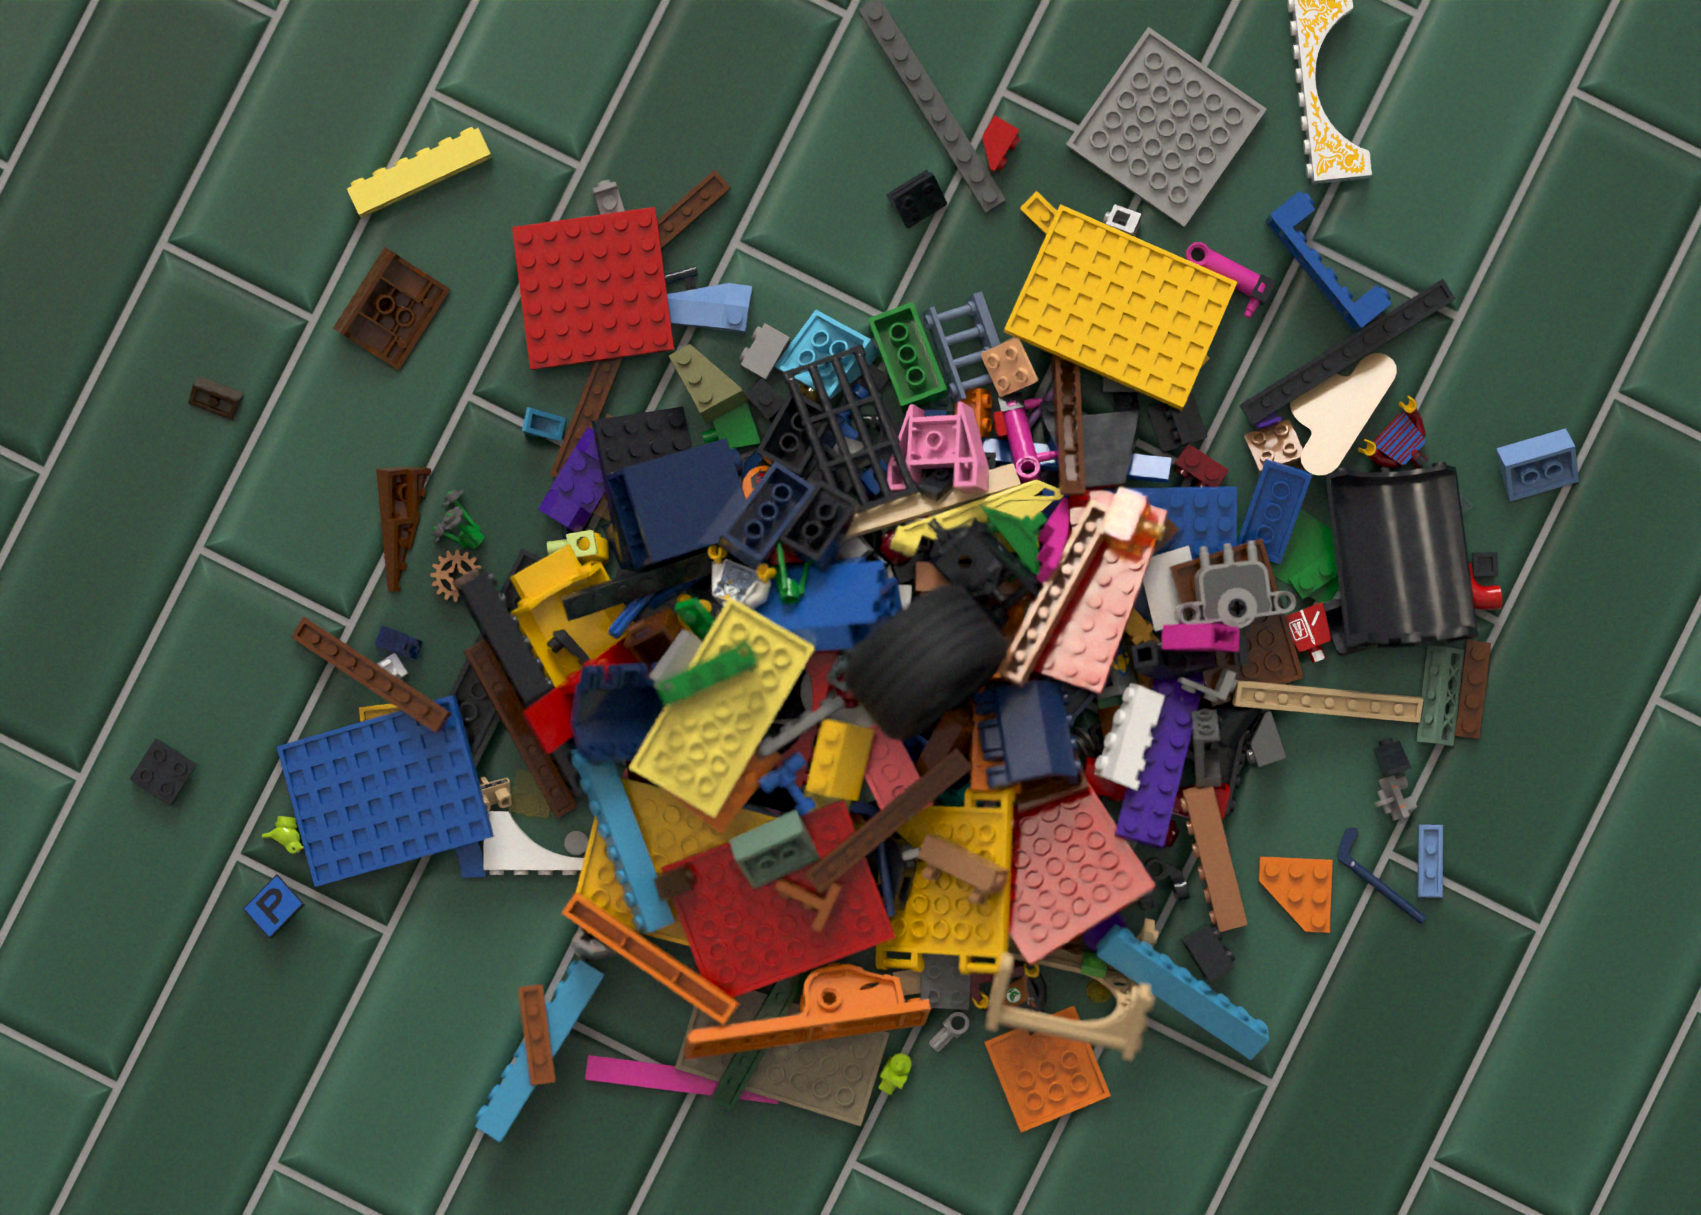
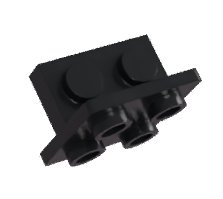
M927 169L886 194L907 229L947 205V201L932 172L929 173Z
M1189 393L1182 410L1163 402L1147 408L1161 452L1164 453L1185 446L1188 443L1191 444L1207 438L1193 393Z

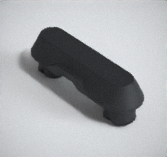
M564 629L553 632L552 635L554 637L547 642V646L552 648L551 650L554 653H558L564 647L572 655H576L582 667L585 662L591 659Z

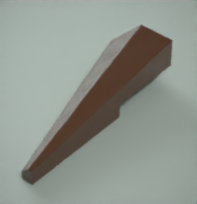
M388 467L376 469L388 591L398 592L401 590V587L398 585L402 571H406L407 564L404 563L408 549L412 548L420 517L418 512L421 497H425L426 494L424 489L426 478L428 475H431V468Z

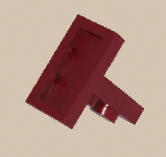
M971 956L972 963H975L974 956ZM1019 961L1012 962L1009 978L1020 977L1026 974L1024 965H1019ZM971 973L970 998L972 1004H974L972 997L975 1001H981L979 983L993 981L994 974Z

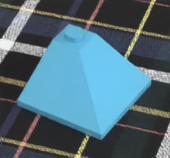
M815 310L774 367L784 372L861 344L866 352L865 358L870 366L879 354V351L868 337ZM854 355L840 359L849 383H852L862 375ZM829 363L818 367L828 396L831 399L842 389L833 366ZM809 371L795 375L797 381L816 391Z

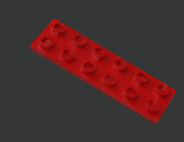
M624 637L596 658L585 662L583 666L602 665L606 672V680L609 665L639 664L630 649L624 647L626 639ZM582 668L569 674L563 683L523 712L545 753H551L573 736L570 721L576 685L580 682Z

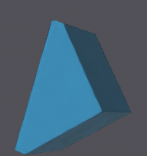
M527 407L522 432L527 435L561 441L566 418Z

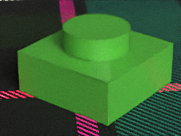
M1084 952L1080 973L1104 979L1107 962L1098 957L1097 953Z

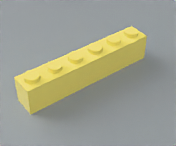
M473 127L460 132L461 136L453 140L451 137L440 141L438 143L439 146L431 150L429 147L418 151L416 153L417 156L410 160L407 157L400 159L394 163V167L388 170L386 168L376 170L372 173L373 177L366 180L359 178L351 182V187L347 188L359 216L363 218L492 158L479 128L475 130Z

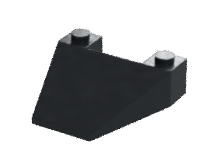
M1137 392L1113 394V413L1082 416L1085 490L1125 486L1140 431V408ZM1053 401L1040 402L1043 437L1050 450H1055L1057 453Z

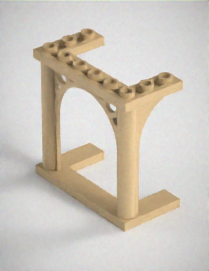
M1145 918L1144 926L1136 938L1140 941H1146L1150 945H1155L1158 931L1154 930L1155 920ZM1008 931V954L1003 953L998 975H993L986 1029L996 1030L998 1023L1123 1051L1124 1059L1133 1060L1134 1052L1140 1051L1142 1043L1141 1034L1146 1029L1148 1017L1144 1016L1145 1011H1150L1153 996L1149 995L1150 985L1141 983L1139 985L1108 963L1104 979L1087 975L1105 985L1113 993L1117 1001L1116 1011L1109 1017L1097 1021H1073L1004 1006L1002 1003L1012 959L1027 962ZM1060 948L1039 961L1038 965L1081 974L1084 952L1080 955H1075ZM1115 982H1120V983H1124V984H1126V985H1125V986H1117V985H1114L1113 983H1115Z

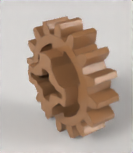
M456 550L455 555L452 556L450 551H447V558L444 559L439 556L438 559L441 563L439 565H432L437 569L436 573L430 574L431 577L436 578L432 586H439L436 592L438 595L443 592L446 593L445 600L448 601L453 596L454 602H458L460 596L452 583L455 579L451 578V574H455L457 569L463 575L468 573L463 568L462 561L469 564L472 570L477 567L482 569V566L474 565L477 561L476 557L468 559L469 552H465L461 556L460 550ZM453 561L452 566L447 571H442L447 563ZM442 580H447L451 584L452 591L444 587Z

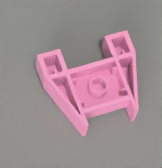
M958 402L957 415L925 417L924 410L910 404L898 437L900 439V448L913 481H916L917 486L922 480V469L955 467V488L965 493L988 492L989 466L973 408L963 402ZM892 454L888 464L887 481L892 493L895 494L906 490V487Z

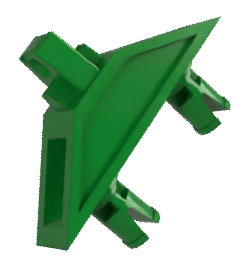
M979 504L988 515V520L984 523L990 528V533L993 535L995 532H1001L1018 553L1017 560L1028 571L1031 570L1038 575L1040 567L1039 560L1036 559L1038 556L1036 536L1041 533L1039 527L1047 521L1045 515L1040 511L1032 518L1026 515L1021 519L1018 516ZM1012 574L1007 580L1011 583L1017 577Z

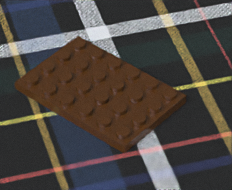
M1263 538L1254 540L1257 547L1258 561L1263 563L1268 571L1270 591H1278ZM1247 543L1231 547L1234 562L1248 561ZM1224 550L1209 554L1210 565L1224 564ZM1200 557L1169 567L1180 604L1196 601L1194 577L1201 568ZM1279 597L1277 603L1278 606L1281 609H1283V605ZM1234 604V606H1230V610H1239V605ZM1188 607L1183 610L1186 621L1192 617V611ZM1285 613L1255 617L1249 624L1250 631L1245 632L1249 662L1247 665L1235 666L1233 652H1216L1218 668L1201 672L1205 687L1212 690L1216 687L1222 669L1237 673L1235 679L1240 681L1286 684L1304 678ZM1234 690L1232 693H1228L1226 701L1218 699V702L1215 703L1209 700L1211 706L1232 701Z

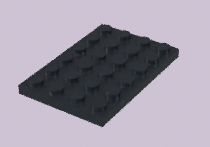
M683 407L591 421L620 564L630 563L632 559L605 476L626 467L691 449Z

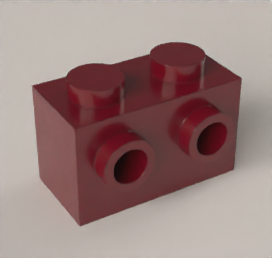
M1189 443L1173 465L1177 469L1176 473L1186 479L1192 478L1197 482L1196 486L1218 487L1229 470Z

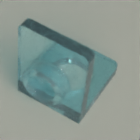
M851 654L848 657L838 655L826 676L827 681L844 691L848 688L845 682L836 680L835 673L839 668H845L852 656Z

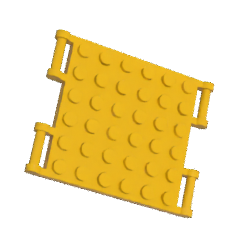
M967 788L965 792V807L930 806L916 813L897 829L902 837L909 844H912L913 849L917 847L922 848L926 835H940L1009 870L1006 886L1001 893H988L985 905L980 903L975 905L969 901L970 894L975 889V886L942 869L938 881L933 879L929 881L922 877L928 862L923 859L917 860L916 872L905 910L895 911L896 916L889 917L896 938L876 945L875 964L878 970L898 968L922 972L925 966L922 954L932 953L960 955L959 969L962 975H971V973L998 975L1003 953L1008 954L1012 803L1015 800L1013 789L994 792H971V788ZM978 800L1001 801V808H976V802ZM878 871V884H879V883H881V881H880V874H879V871ZM887 951L911 952V959L888 958ZM971 956L996 957V964L972 963Z

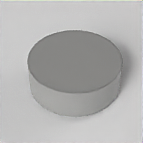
M581 831L570 832L565 838V848L573 855L583 854L587 850L589 839Z

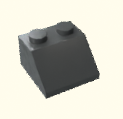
M1271 711L1262 713L1246 744L1248 750H1245L1248 763L1253 764L1254 767H1261L1287 758Z

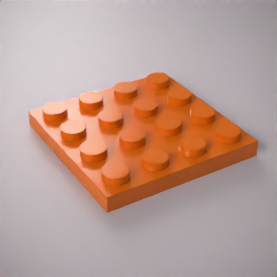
M1074 1005L1049 1015L1080 1021ZM1016 1028L984 1041L1021 1133L1111 1096L1089 1043L1039 1032L1030 1036L1027 1030Z

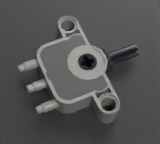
M1254 540L1247 542L1248 561L1234 562L1231 544L1228 543L1223 545L1224 564L1210 565L1207 547H1200L1201 568L1194 577L1196 601L1179 604L1174 611L1175 620L1180 624L1219 622L1221 625L1239 627V652H1233L1235 666H1243L1249 663L1245 632L1250 631L1249 624L1254 618L1288 613L1294 609L1296 604L1292 593L1288 591H1270L1268 571L1265 565L1258 561L1257 547ZM1281 595L1287 599V605L1283 609L1277 603ZM1234 604L1239 605V610L1231 611L1230 606H1234ZM1186 607L1192 611V617L1188 621L1182 617V612Z

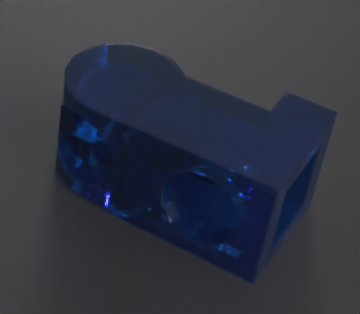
M382 625L374 646L417 660L423 641Z

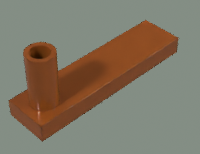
M543 984L518 987L531 1085L556 1082Z

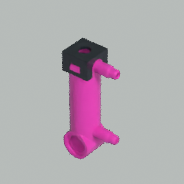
M1193 243L1185 252L1184 258L1237 282L1235 289L1251 299L1244 313V316L1247 318H1251L1259 304L1263 306L1276 284V281L1247 269L1209 249L1204 243ZM1200 250L1204 256L1203 260L1194 261L1191 257V252Z
M1017 392L998 397L1000 411H1003L1014 466L1022 485L1033 480L1040 481V463L1057 458V453L1054 450L1036 454L1026 410L1040 406V402H1043V399L1040 397L1023 400L1022 393ZM1027 469H1031L1034 471L1031 474L1023 473Z

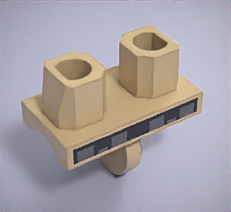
M485 776L479 778L487 812L490 811V805L496 803L501 808L511 806L510 781L508 777L488 782Z

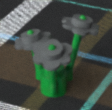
M455 489L448 491L444 497L446 502L441 505L442 507L447 506L451 502L456 507L444 515L442 523L438 522L436 527H433L432 536L435 537L433 540L434 544L439 541L441 536H444L458 543L463 549L468 546L471 550H474L483 541L485 536L480 532L481 528L472 520L457 500L464 493L463 490L459 492ZM462 516L466 519L469 525L464 526L461 523ZM457 526L461 530L459 534L461 539L444 530L449 531L452 527Z

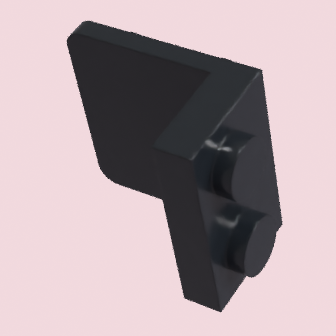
M1341 598L1323 603L1330 636L1338 655L1345 656L1378 646L1375 643H1369L1368 648L1347 646Z

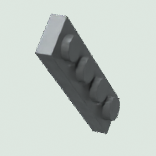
M831 696L818 704L820 709L814 713L811 709L799 717V723L794 726L789 723L779 730L780 735L773 739L769 736L760 742L759 746L761 748L756 752V755L760 761L764 760L821 722L824 718L839 710L845 703L840 696L832 699Z

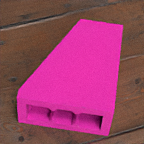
M1213 623L1163 625L1161 636L1162 649L1172 651L1239 652V627Z

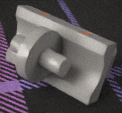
M1391 775L1378 780L1381 790L1377 791L1380 800L1374 803L1375 807L1383 806L1385 814L1390 813L1393 821L1410 816L1409 813L1416 809L1417 805L1412 796L1403 799L1400 790L1408 787L1406 777L1404 775Z

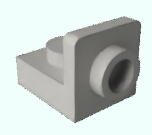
M604 180L596 184L597 187L593 188L600 214L625 211L616 182Z

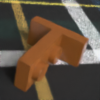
M782 877L775 889L780 891L779 895L787 900L792 901L795 898L801 901V906L814 911L816 908L820 910L812 928L821 932L843 885L834 881L826 898Z

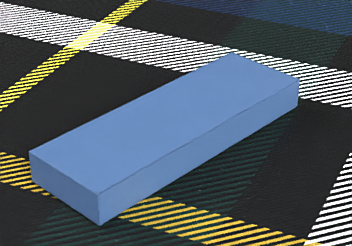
M1418 825L1417 897L1443 898V825Z

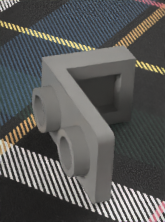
M1222 669L1214 690L1178 677L1177 682L1183 684L1181 689L1193 694L1198 690L1205 693L1203 698L1217 703L1218 699L1226 701L1228 693L1233 692L1237 683V679H1235L1237 673Z

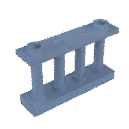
M982 291L969 296L966 299L967 303L965 306L939 314L936 313L933 306L923 312L924 326L930 332L948 383V394L955 403L967 398L965 391L993 383L989 374L961 382L957 372L958 368L983 361L980 355L982 352L1000 345ZM968 314L972 316L975 323L974 328L945 337L940 323ZM975 337L981 340L982 351L953 360L948 346Z

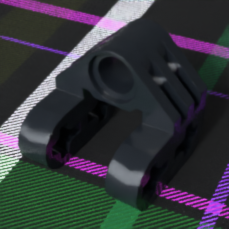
M1157 857L1147 859L1143 868L1152 882L1166 879L1169 875L1175 899L1178 902L1190 899L1188 886L1182 871ZM1154 862L1161 864L1162 869L1158 875H1151L1149 872V867ZM1151 892L1138 899V904L1142 911L1155 908Z

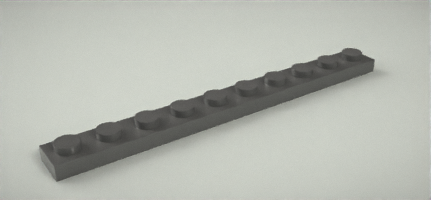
M873 0L860 8L859 13L985 214L1004 203L1006 199L883 2L881 0Z

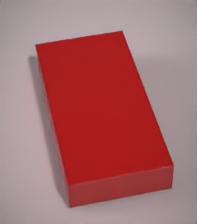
M1003 411L994 412L992 419L997 439H1006L1008 433Z

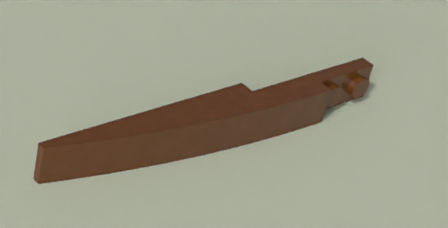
M1050 353L1060 495H1085L1080 366Z

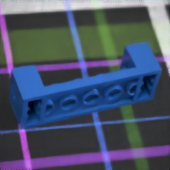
M1299 191L1272 212L1265 222L1356 333L1392 304L1389 301L1391 296L1383 287L1379 288L1376 285L1356 302L1351 300L1353 295L1345 286L1341 288L1336 282L1338 277L1331 268L1326 269L1321 263L1323 259L1315 249L1311 250L1306 245L1307 239L1300 230H1294L1315 210L1313 207L1315 203L1307 193L1303 195Z

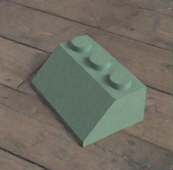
M797 810L729 840L735 860L753 889L820 860L807 827Z

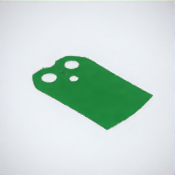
M1300 508L1281 564L1269 561L1274 577L1292 586L1289 582L1291 577L1334 548L1332 530ZM1240 526V528H1239V530H1238V532H1237V537H1238V535H1239L1241 526ZM1338 575L1308 596L1319 603L1329 602L1339 590Z

